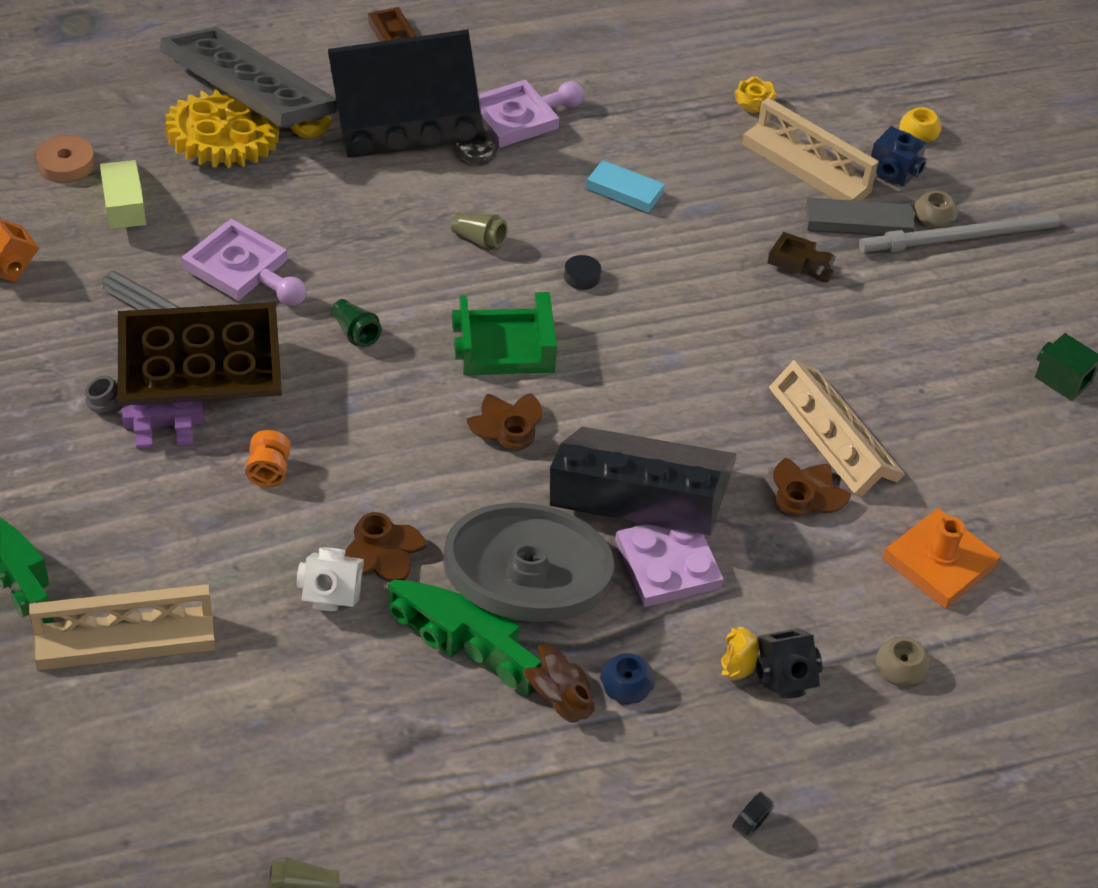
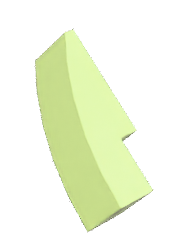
M136 160L100 164L109 230L146 225Z

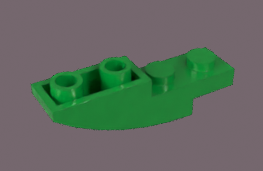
M0 517V586L3 589L9 586L12 590L11 599L19 615L22 618L27 615L30 617L29 604L49 602L48 595L43 589L50 586L45 561L29 540ZM53 617L42 618L43 624L54 622Z
M395 579L388 584V610L392 617L402 625L407 624L418 632L425 643L431 648L440 649L450 658L464 648L471 659L477 663H484L496 672L501 681L508 687L517 688L527 697L536 690L523 674V671L526 668H540L541 660L519 645L520 625L507 617L480 608L460 593L419 582Z

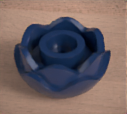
M622 653L612 657L605 663L600 674V680L603 683L605 693L608 697L623 705L641 702L655 687V675L652 667L644 658L636 654Z

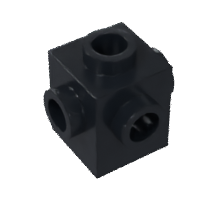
M796 628L757 636L760 657L756 661V672L759 681L764 684L765 688L780 694L781 698L789 699L806 695V689L820 687L818 673L822 672L823 662L819 649L815 647L813 634Z

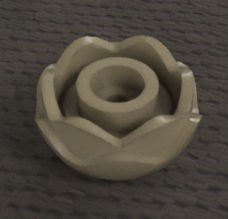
M934 190L921 195L914 204L915 218L921 221L926 228H948L952 221L955 222L957 219V205L952 197L943 191Z
M895 637L888 640L880 647L876 656V665L879 667L881 676L900 687L920 684L925 679L931 666L925 647L909 637Z

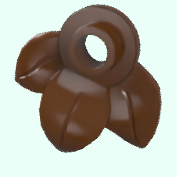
M532 393L522 396L514 406L496 396L487 394L482 403L481 415L467 418V424L473 434L482 439L498 441L503 447L511 450H521L529 447L534 442L535 426L542 419V408L538 399Z
M784 458L774 469L773 479L779 488L776 495V503L788 515L801 517L810 514L812 511L832 513L842 509L850 500V492L832 487L833 478L830 464L815 465L801 470L792 460Z
M370 512L362 516L354 529L355 540L346 548L345 557L364 559L362 576L374 570L380 578L392 582L394 579L405 580L410 572L409 553H415L424 549L426 541L420 531L413 526L393 524L387 515L380 512Z
M540 644L538 650L543 667L526 668L523 674L545 700L552 702L554 709L563 719L576 723L580 719L585 720L589 718L594 712V703L586 673L578 664L569 663L566 656L557 648L548 644Z

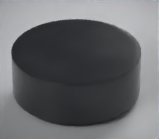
M576 255L566 261L564 279L567 284L576 289H590L599 283L601 265L598 260L588 255Z
M759 792L741 811L734 821L732 828L744 838H749L769 816L774 808V802L764 793Z

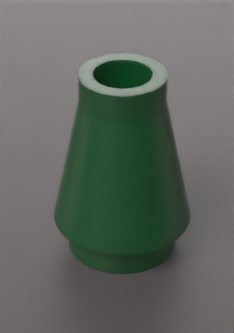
M340 299L333 304L331 316L338 322L351 344L368 347L379 339L382 327L375 313L356 306L346 299Z

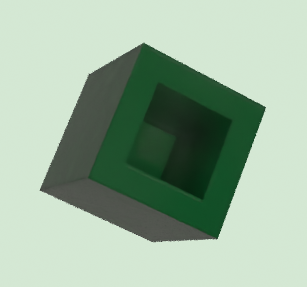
M1064 333L1054 343L1047 342L1038 353L1037 361L1040 363L1035 378L1070 401H1073L1093 383L1098 371V353Z

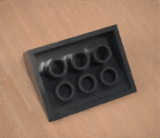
M469 29L328 49L340 125L348 158L485 139Z
M582 426L561 442L550 466V506L711 536L736 461V453Z

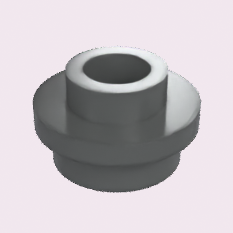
M105 375L95 378L87 385L85 389L86 404L91 411L96 413L109 412L118 407V380Z

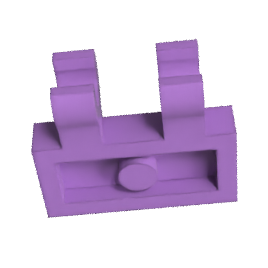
M204 401L122 406L124 429L134 428L136 449L153 447L152 427L175 425L177 446L192 445L193 424L205 423Z

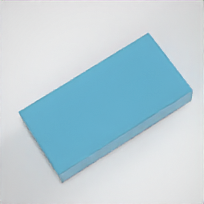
M604 160L600 162L586 182V189L646 213L650 212L663 195L665 187L664 183Z

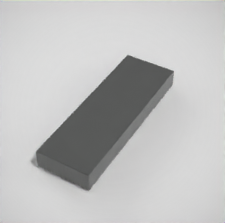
M807 197L805 207L807 230L885 236V233L888 231L902 230L904 233H909L915 230L912 204Z

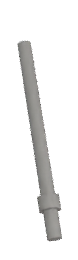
M1058 214L909 233H904L902 230L888 231L885 233V236L861 238L859 248L862 253L887 250L888 253L904 251L906 247L1053 229L1060 226V217Z

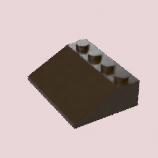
M276 302L118 311V406L282 396Z

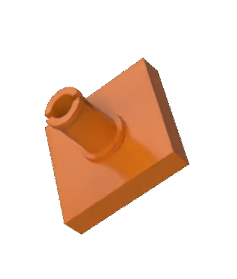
M937 508L885 548L882 559L946 609L998 566L1001 556L966 530L964 523L960 519L948 516Z

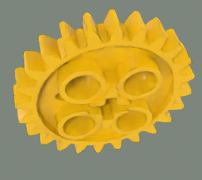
M214 90L213 95H208L204 91H200L199 98L189 94L187 101L178 99L177 106H170V113L166 114L165 138H168L169 146H175V153L185 152L186 160L197 157L199 165L206 161H212V167L214 168L220 162L225 163L227 168H231L232 162H237L244 167L245 160L248 159L258 163V155L267 158L269 150L275 151L276 143L279 142V126H276L274 122L263 115L254 112L252 108L241 101L235 100L228 93L221 95L218 90Z

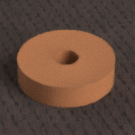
M61 135L44 141L36 151L39 173L47 180L53 182L70 183L81 180L89 175L95 166L94 152L91 144L78 136Z

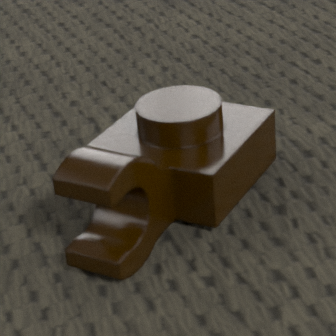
M783 232L769 252L768 264L800 275L807 269L816 280L829 282L834 274V270L828 268H831L836 260V256L829 252L817 251L816 242Z

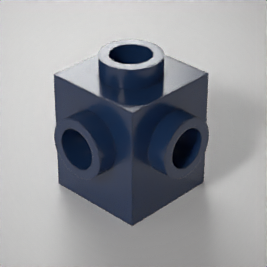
M890 126L873 145L871 157L878 161L876 174L904 187L914 176L919 177L923 172L927 162V158L924 157L927 142L914 137L910 133Z

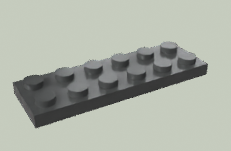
M218 27L160 38L161 52L174 59L176 63L182 64L193 71L195 75L206 79L214 87L222 89L235 100L249 106L254 112L268 118L276 126L288 128L298 122L320 120L323 116L337 113L336 98Z

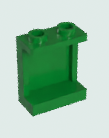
M535 292L534 308L468 310L467 296H459V310H452L453 333L460 332V337H454L455 360H462L463 375L555 373L557 342L550 292Z

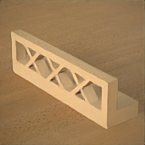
M766 98L762 101L758 124L743 134L742 145L832 199L862 201L871 194L878 166L877 160L774 100ZM771 113L778 117L783 128H779L770 122ZM796 129L806 134L810 144L800 139ZM827 145L832 148L838 160L829 157L823 146ZM854 161L865 168L864 177L856 173L851 162Z
M793 360L768 387L854 494L863 497L881 477L898 482L905 475L819 370Z
M209 584L29 604V615L34 631L37 671L216 650ZM202 601V606L183 608L179 606L185 602ZM140 607L154 608L151 612L139 613L135 611ZM95 612H107L110 614L107 617L99 618L90 616ZM61 617L65 620L43 624L42 618Z

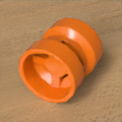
M274 430L258 431L252 436L249 446L250 456L245 468L246 476L251 482L263 487L278 486L284 482L287 473L286 461L289 458L291 442L287 436Z

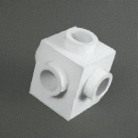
M320 547L319 553H312L306 557V563L301 562L299 564L296 585L297 588L303 589L302 600L313 602L314 609L324 611H338L339 605L353 607L359 602L364 559L345 557V550ZM325 574L331 577L333 584L326 580Z

